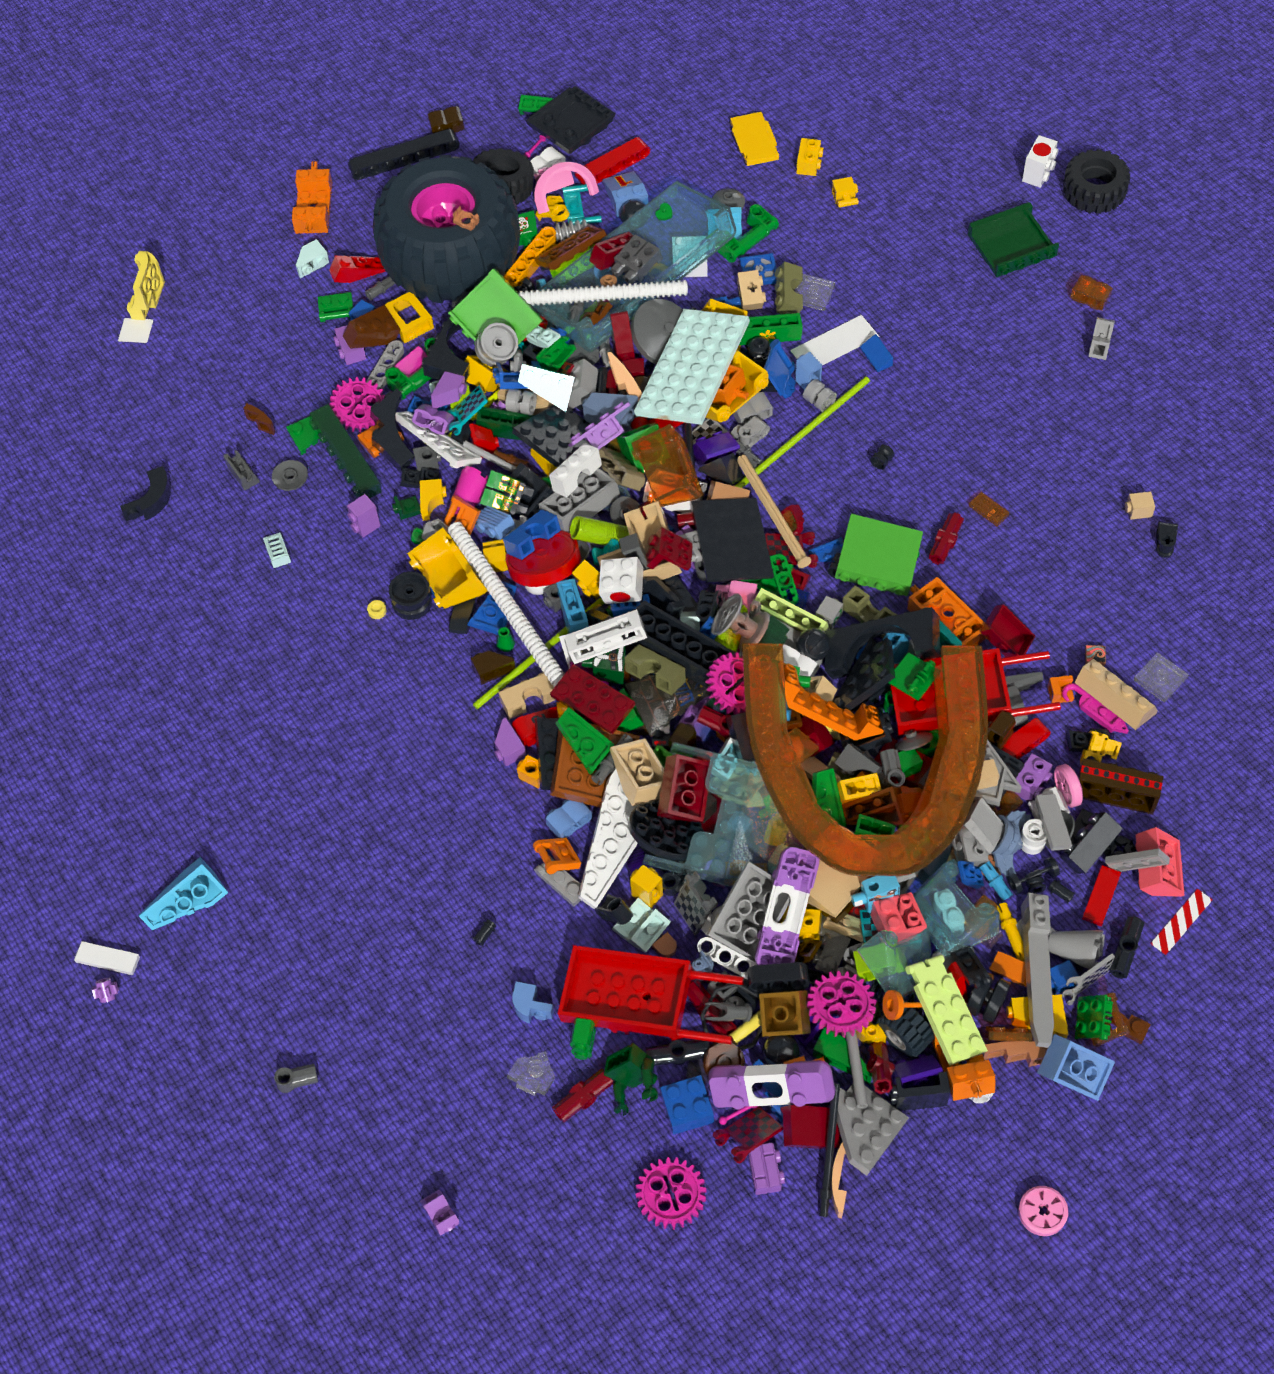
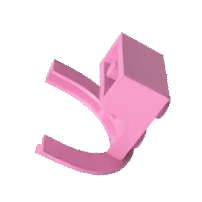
M557 162L549 168L538 169V173L534 174L536 181L534 200L538 214L549 211L546 201L547 193L574 184L571 171L578 173L584 179L590 195L598 193V186L593 174L583 165L574 162Z

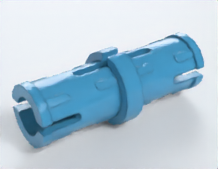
M990 861L979 867L989 881L988 885L994 888L1002 902L1013 895L1002 880L1004 879L1003 876L997 873Z

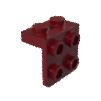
M663 527L649 537V548L646 554L647 567L654 569L665 559L686 571L691 568L693 544L690 541Z

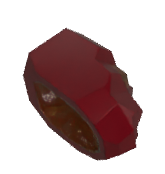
M799 505L786 507L781 511L782 516L793 534H801L803 531L804 513Z

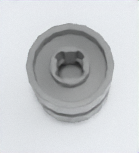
M818 379L811 381L803 393V398L814 404L822 412L832 405L837 397L834 391L826 388Z
M509 389L506 396V410L515 413L520 411L522 414L533 415L536 408L537 395L531 391H524L522 393L518 389Z

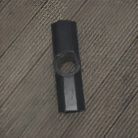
M1128 916L1116 948L1115 958L1109 971L1114 977L1119 979H1127L1145 924L1141 918ZM1123 945L1130 946L1131 950L1125 949Z
M674 1040L670 1044L645 1047L646 1054L654 1059V1066L670 1063L681 1065L689 1060L704 1058L709 1048V1041L690 1040L683 1042L681 1040ZM677 1049L683 1051L681 1055L673 1054V1052Z

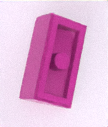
M418 346L398 362L394 368H398L404 375L409 377L422 367L423 358L428 355Z

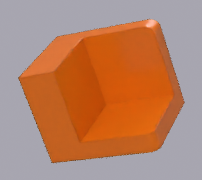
M1072 675L1049 679L1047 689L1051 703L1074 701L1072 690L1067 692L1069 701H1066L1062 696L1063 688L1073 682Z

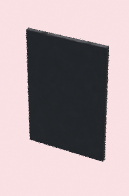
M756 498L691 501L707 582L774 578Z

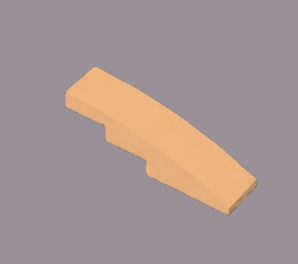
M611 352L607 353L618 391L626 389L627 395L637 396L639 402L642 392L634 378Z

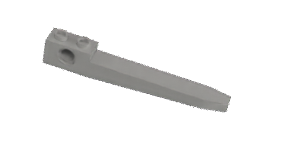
M1028 893L1021 905L1030 1028L1035 1045L1049 1048L1054 1029L1048 934L1051 931L1048 895Z

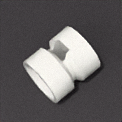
M1031 819L1024 824L1021 833L1023 842L1021 849L1031 855L1042 852L1047 841L1042 821Z

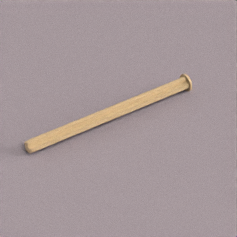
M738 456L739 466L796 558L797 566L799 568L807 567L811 563V558L805 554L747 456Z

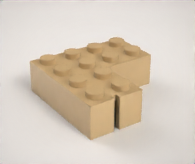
M658 501L643 506V510L648 517L646 520L639 508L624 513L629 535L637 533L646 554L649 548V537L655 534L661 527L669 530L664 511ZM621 549L597 558L601 566V560L626 558V556L622 554ZM663 559L654 569L650 568L643 571V579L657 576L660 580H664L682 573L680 567Z

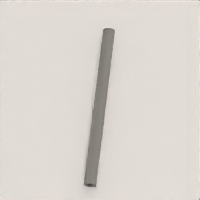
M846 968L836 969V974L840 971L841 976H845ZM844 990L845 993L850 994L849 990ZM855 1029L854 1036L846 1032L857 1108H865L868 1104Z

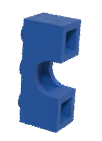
M540 510L504 537L503 542L507 554L523 560L535 551L532 540L537 538L549 540L561 531L557 515Z

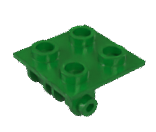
M908 652L896 667L895 678L889 684L919 701L941 671L935 668L936 664L934 661L924 662Z
M1107 995L1079 997L1075 1039L1099 1038L1100 1040H1108L1111 1026L1106 1024H1111V1021L1105 1019V1017H1112V1014H1109L1112 1013L1113 1005L1111 997H1107Z

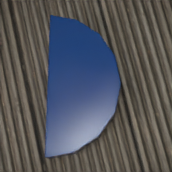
M842 537L808 550V554L817 555L818 562H831L834 554L841 553Z

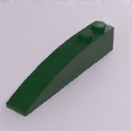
M482 407L477 412L475 424L492 430L495 437L521 440L512 433L513 427L533 416Z

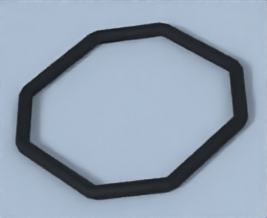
M727 984L715 988L708 1002L713 1001L718 991L735 986L759 998V994L750 992L748 987L744 985ZM705 1005L700 1015L704 1032L707 1033L709 1031L704 1016L710 1005ZM762 1025L752 1043L738 1048L744 1050L754 1047L762 1034Z

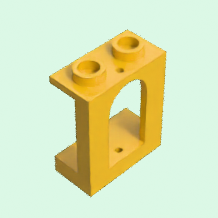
M410 292L385 304L401 329L400 336L404 344L434 328L432 316L416 296ZM412 306L420 317L406 324L398 312Z

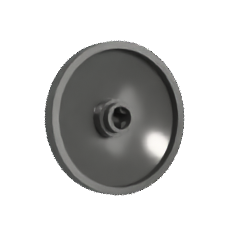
M665 299L649 300L635 311L631 320V334L636 348L647 360L656 365L683 311L681 307Z

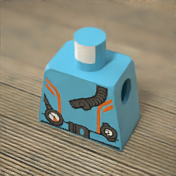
M893 869L862 881L861 892L851 895L853 906L856 907L864 904L867 912L871 913L874 901L900 895V885Z

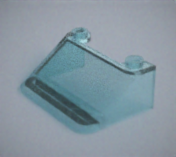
M955 859L942 864L913 894L927 924V928L923 930L940 953L951 957V952L967 946L973 947L999 934L1000 913L988 903H981L979 907L975 908L955 884L956 876L959 873L958 863Z
M926 920L927 928L919 934L897 942L898 937L893 931L882 930L857 949L885 993L888 990H897L903 998L916 993L913 988L916 986L911 974L906 973L905 967L920 961L925 963L926 959L932 958L929 924Z

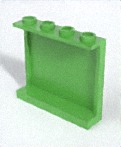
M492 269L488 273L489 275L449 312L451 316L449 319L456 326L459 324L463 328L462 333L467 338L471 337L474 341L490 324L504 323L515 331L519 345L544 320L496 269Z
M851 514L835 578L845 582L857 583L861 586L873 587L880 591L885 590L897 595L908 596L923 531Z

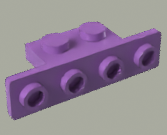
M623 402L614 407L615 412L611 415L607 412L599 418L601 422L596 425L593 422L585 428L587 432L582 435L577 433L570 438L572 442L568 444L569 447L585 438L589 445L601 449L624 432L614 416L631 404L629 402L625 405Z

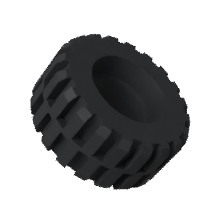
M498 148L497 150L489 149V151L481 152L472 160L476 164L481 162L495 171L499 179L505 181L516 205L519 202H524L531 195L534 167L525 155H521L520 152H514L511 149L503 150V148Z
M1091 149L1085 153L1084 151L1079 153L1078 156H1074L1067 165L1063 182V193L1066 199L1070 201L1072 206H1077L1078 210H1085L1086 213L1096 212V214H1101L1102 212L1106 213L1110 212L1111 209H1116L1123 203L1130 182V170L1125 161L1119 159L1118 155H1113L1107 150L1104 152L1102 149H1097L1096 151ZM1096 178L1105 181L1107 184L1097 185L1088 182L1086 179Z

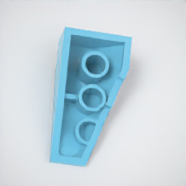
M199 857L139 914V917L151 930L174 922L177 918L187 914L191 915L199 909L213 906L228 891L214 871Z

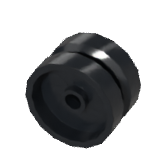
M412 571L403 572L391 581L388 587L389 597L396 615L403 619L414 620L425 616L430 611L432 595L429 583L423 575Z
M988 973L989 978L987 980L989 984L984 986L980 981V988L976 989L975 986L973 987L967 1008L971 1015L977 1016L984 1006L985 1010L982 1018L993 1025L1005 1001L1011 983L1001 978L997 981L994 989H992L994 975Z

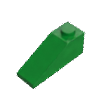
M824 1028L813 1049L812 1057L817 1059L823 1057L824 1061L829 1065L852 1075L846 1039L839 1032L834 1037V1031L832 1030L826 1034V1028ZM861 1059L864 1081L870 1084L872 1073L866 1070L867 1065Z

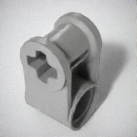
M754 416L745 425L740 427L738 441L747 449L751 448L769 433L770 426L757 416Z

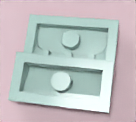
M637 898L630 907L633 912L632 919L623 925L616 923L612 930L630 944L646 953L671 921L656 909L652 910L641 899Z

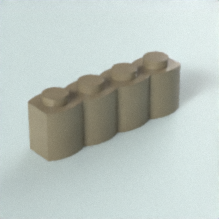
M606 447L599 449L602 469L608 472L609 476L615 479L618 485L640 491L645 484L644 474L639 472L636 466L631 465V462L624 458L622 453Z

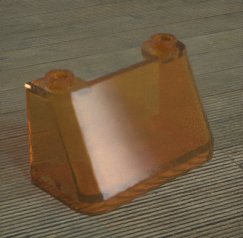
M671 424L631 443L633 447L632 455L636 461L639 460L642 463L651 488L649 496H647L650 504L658 501L661 507L695 500L703 496V491L687 446L682 436Z

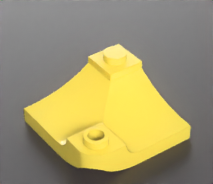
M140 250L135 255V264H137L139 271L133 285L134 295H132L131 301L127 304V311L130 313L131 318L135 320H145L149 308L157 307L165 284L156 258L150 252Z

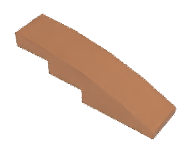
M1005 1041L985 1044L988 1051L982 1055L984 1060L1003 1056L1005 1063L1026 1059L1028 1067L1041 1065L1048 1048L1036 1046L1035 1041Z

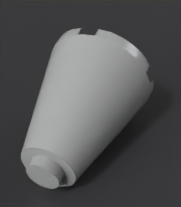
M1052 931L1048 935L1049 952L1090 970L1099 963L1097 959L1103 954L1104 931Z

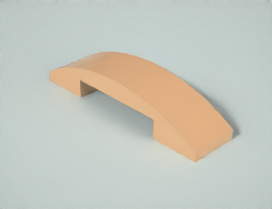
M843 1142L834 1161L831 1180L832 1201L838 1218L843 1216L847 1191L838 1189L844 1155L846 1154Z

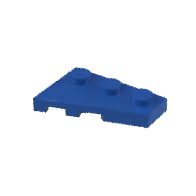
M502 582L510 596L514 599L517 586ZM489 594L467 625L498 635L499 629L506 627L508 620Z

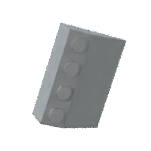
M747 861L707 932L709 936L754 962H756L755 952L758 944L757 933L762 928L774 881L772 875ZM780 893L776 899L773 911V920L776 923H779L790 903V896L787 893Z

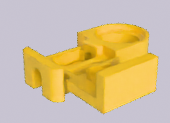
M547 196L546 201L549 211L538 214L537 211L535 214L539 221L542 217L551 218L553 222H562L569 217L570 213L565 205L559 204L564 202L561 196Z
M1089 731V733H1092L1088 749L1082 752L1080 765L1083 758L1086 759L1089 756L1101 762L1102 756L1108 754L1111 755L1112 759L1116 760L1122 743L1108 739V736L1105 734Z

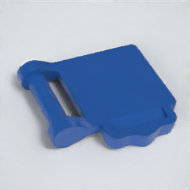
M775 339L770 343L771 350L764 369L768 371V378L779 395L786 399L795 392L796 382L791 377V374L795 370L796 365L790 361L784 352L780 340Z

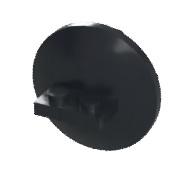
M651 801L633 809L628 819V829L634 840L640 845V848L668 872L672 870L675 861L690 860L699 856L705 847L706 835L701 822L691 821L686 827L687 821L657 816L659 802Z

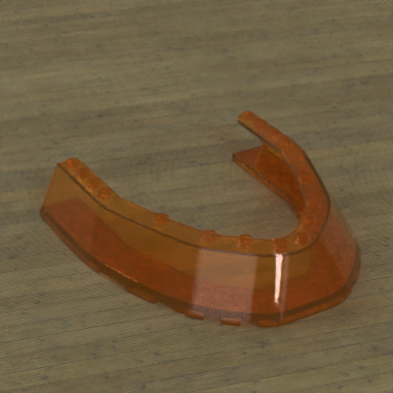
M742 644L746 722L752 751L762 780L787 828L798 841L829 867L853 876L909 875L923 869L936 859L961 830L981 779L988 736V710L982 646L942 645L941 647L942 664L936 666L933 674L939 739L926 783L911 817L893 835H855L848 830L845 831L838 825L836 820L819 807L806 773L803 771L793 748V742L787 730L783 644Z

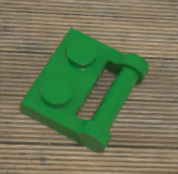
M351 292L317 297L320 323L330 319L349 317V312L353 309Z

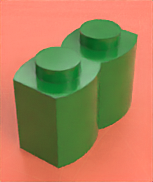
M575 1018L570 1046L572 1047L571 1053L577 1059L586 1060L592 1056L596 1035L595 1023L592 1020Z

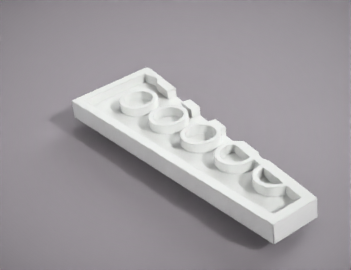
M396 412L395 420L450 462L449 465L451 467L460 468L481 463V456L462 447L463 445L446 434H436L429 428H422L412 422L414 414L411 412Z

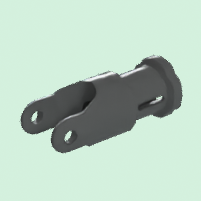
M731 1002L705 1003V1005H714L719 1010V1017H706L705 1019L734 1021V1019L749 1022L752 1017V1007L749 1003H744L743 1005H735Z

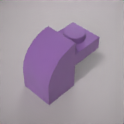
M440 1190L420 1201L440 1236L451 1231L459 1224L457 1216Z

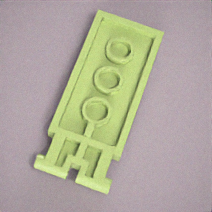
M938 955L926 959L925 963L920 961L906 966L905 970L914 979L916 986L913 988L949 1066L984 1054L988 1050L952 973L948 974L943 965L945 961L944 956Z

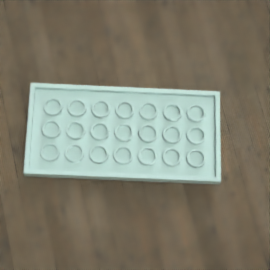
M683 309L634 410L635 415L702 425L750 322L749 316Z

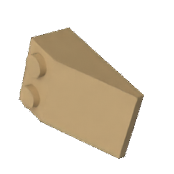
M641 739L611 747L610 752L623 792L631 805L636 806L660 799L664 768L647 740Z

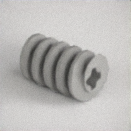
M583 219L582 224H580L579 220H576L575 225H573L572 221H569L568 226L565 222H562L560 227L557 222L555 224L557 244L558 239L562 242L565 238L570 237L589 224Z

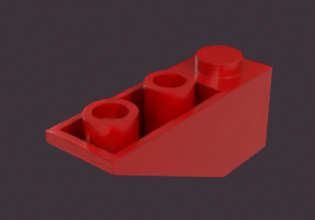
M335 255L329 269L333 281L338 283H351L386 272L379 258Z

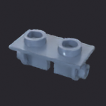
M701 950L699 958L692 963V970L712 972L713 961ZM694 979V980H692V982H693V981H697V980H698L699 982H702V981H703V980H700V979Z

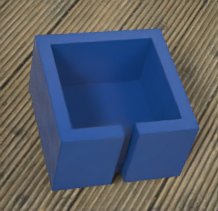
M701 1075L660 1087L661 1098L673 1135L714 1123V1113Z

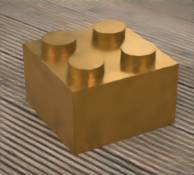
M807 990L759 994L762 1037L811 1033L809 1009L807 1008Z

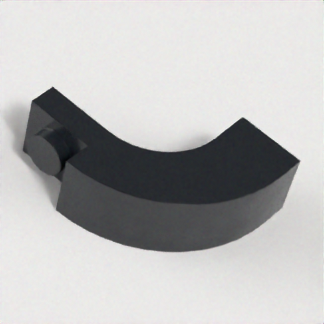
M164 466L146 472L150 481V488L143 497L120 506L126 521L143 515L145 520L151 519L167 505L171 495V485Z

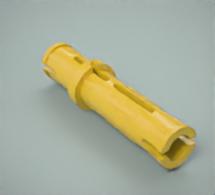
M1001 903L999 904L1000 907L998 905L995 907L1001 920L1000 926L1005 930L1016 958L1025 962L1023 940L1016 926L1017 921L1012 917L1008 904Z

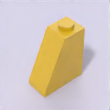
M1062 994L1052 995L1054 1017L1052 1038L1054 1034H1057L1067 1039L1068 1028ZM1028 997L1011 998L1009 1006H1006L1007 1018H1011L1012 1026L1031 1032Z

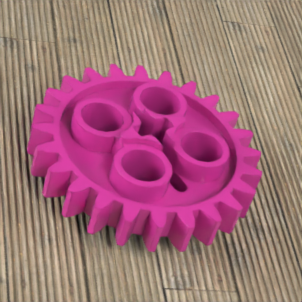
M356 377L355 381L349 378L348 383L343 380L342 386L337 384V390H333V396H330V408H332L331 415H335L334 420H339V426L345 424V430L352 427V432L355 431V428H358L359 433H361L362 428L367 430L369 426H375L376 422L370 417L372 406L367 405V403H380L385 396L382 395L383 389L377 390L378 384L372 386V380L366 383L365 378L359 381L358 377ZM357 391H358V392H361L362 394H361V395H356V394H354V392H357ZM348 403L350 406L344 407L342 404ZM361 414L363 417L357 418L355 415Z
M730 652L713 661L714 664L709 666L711 671L706 673L710 678L705 681V683L710 684V687L706 690L713 693L709 698L716 699L714 705L720 703V710L727 708L726 713L729 714L733 711L734 715L752 711L759 707V704L763 702L761 697H763L764 691L762 690L765 687L762 681L766 679L765 677H760L763 670L757 671L758 663L752 665V658L746 660V655L744 654L739 657L738 652L734 655ZM746 673L747 677L726 695L725 692Z
M840 971L837 972V976L829 972L828 979L822 975L821 982L815 981V987L810 988L811 994H808L807 998L809 1001L807 1002V1008L810 1009L809 1016H814L813 1023L820 1022L818 1029L826 1027V1034L831 1030L834 1031V1037L838 1035V1032L842 1033L843 1038H845L846 1032L854 1036L855 1029L861 1033L863 1027L868 1028L869 1021L873 1020V1014L876 1011L874 1007L876 1000L872 999L874 992H868L870 985L863 986L864 979L857 981V974L850 978L849 972H846L845 976H841ZM844 990H849V991H851L852 993H851V994H847V993L844 992ZM824 996H830L832 999H825ZM856 1008L859 1012H853L851 1009ZM832 1014H837V1015H839L840 1017H839V1018H833L831 1015H832Z
M667 1157L664 1164L658 1159L657 1167L651 1163V1171L644 1169L646 1177L639 1176V1181L642 1184L636 1185V1189L641 1191L636 1193V1199H642L637 1203L638 1207H644L641 1211L642 1215L649 1213L647 1217L648 1222L655 1219L656 1227L662 1222L664 1229L667 1228L668 1224H671L673 1230H675L676 1223H679L684 1228L685 1220L691 1224V1216L699 1217L696 1209H704L700 1202H706V1197L701 1195L706 1193V1188L701 1187L705 1184L704 1179H698L700 1171L693 1173L694 1165L687 1168V1161L685 1160L682 1164H679L677 1157L674 1163H671L669 1157ZM663 1176H667L671 1191L675 1195V1202L679 1208L678 1211L674 1209L672 1198L668 1194ZM675 1176H681L683 1178V1181L680 1183H674L672 1181V1178ZM655 1183L663 1185L662 1189L658 1191L653 1190L651 1186ZM682 1196H688L691 1200L684 1204L679 1199ZM662 1203H667L670 1205V1208L667 1211H662L659 1209V1206Z

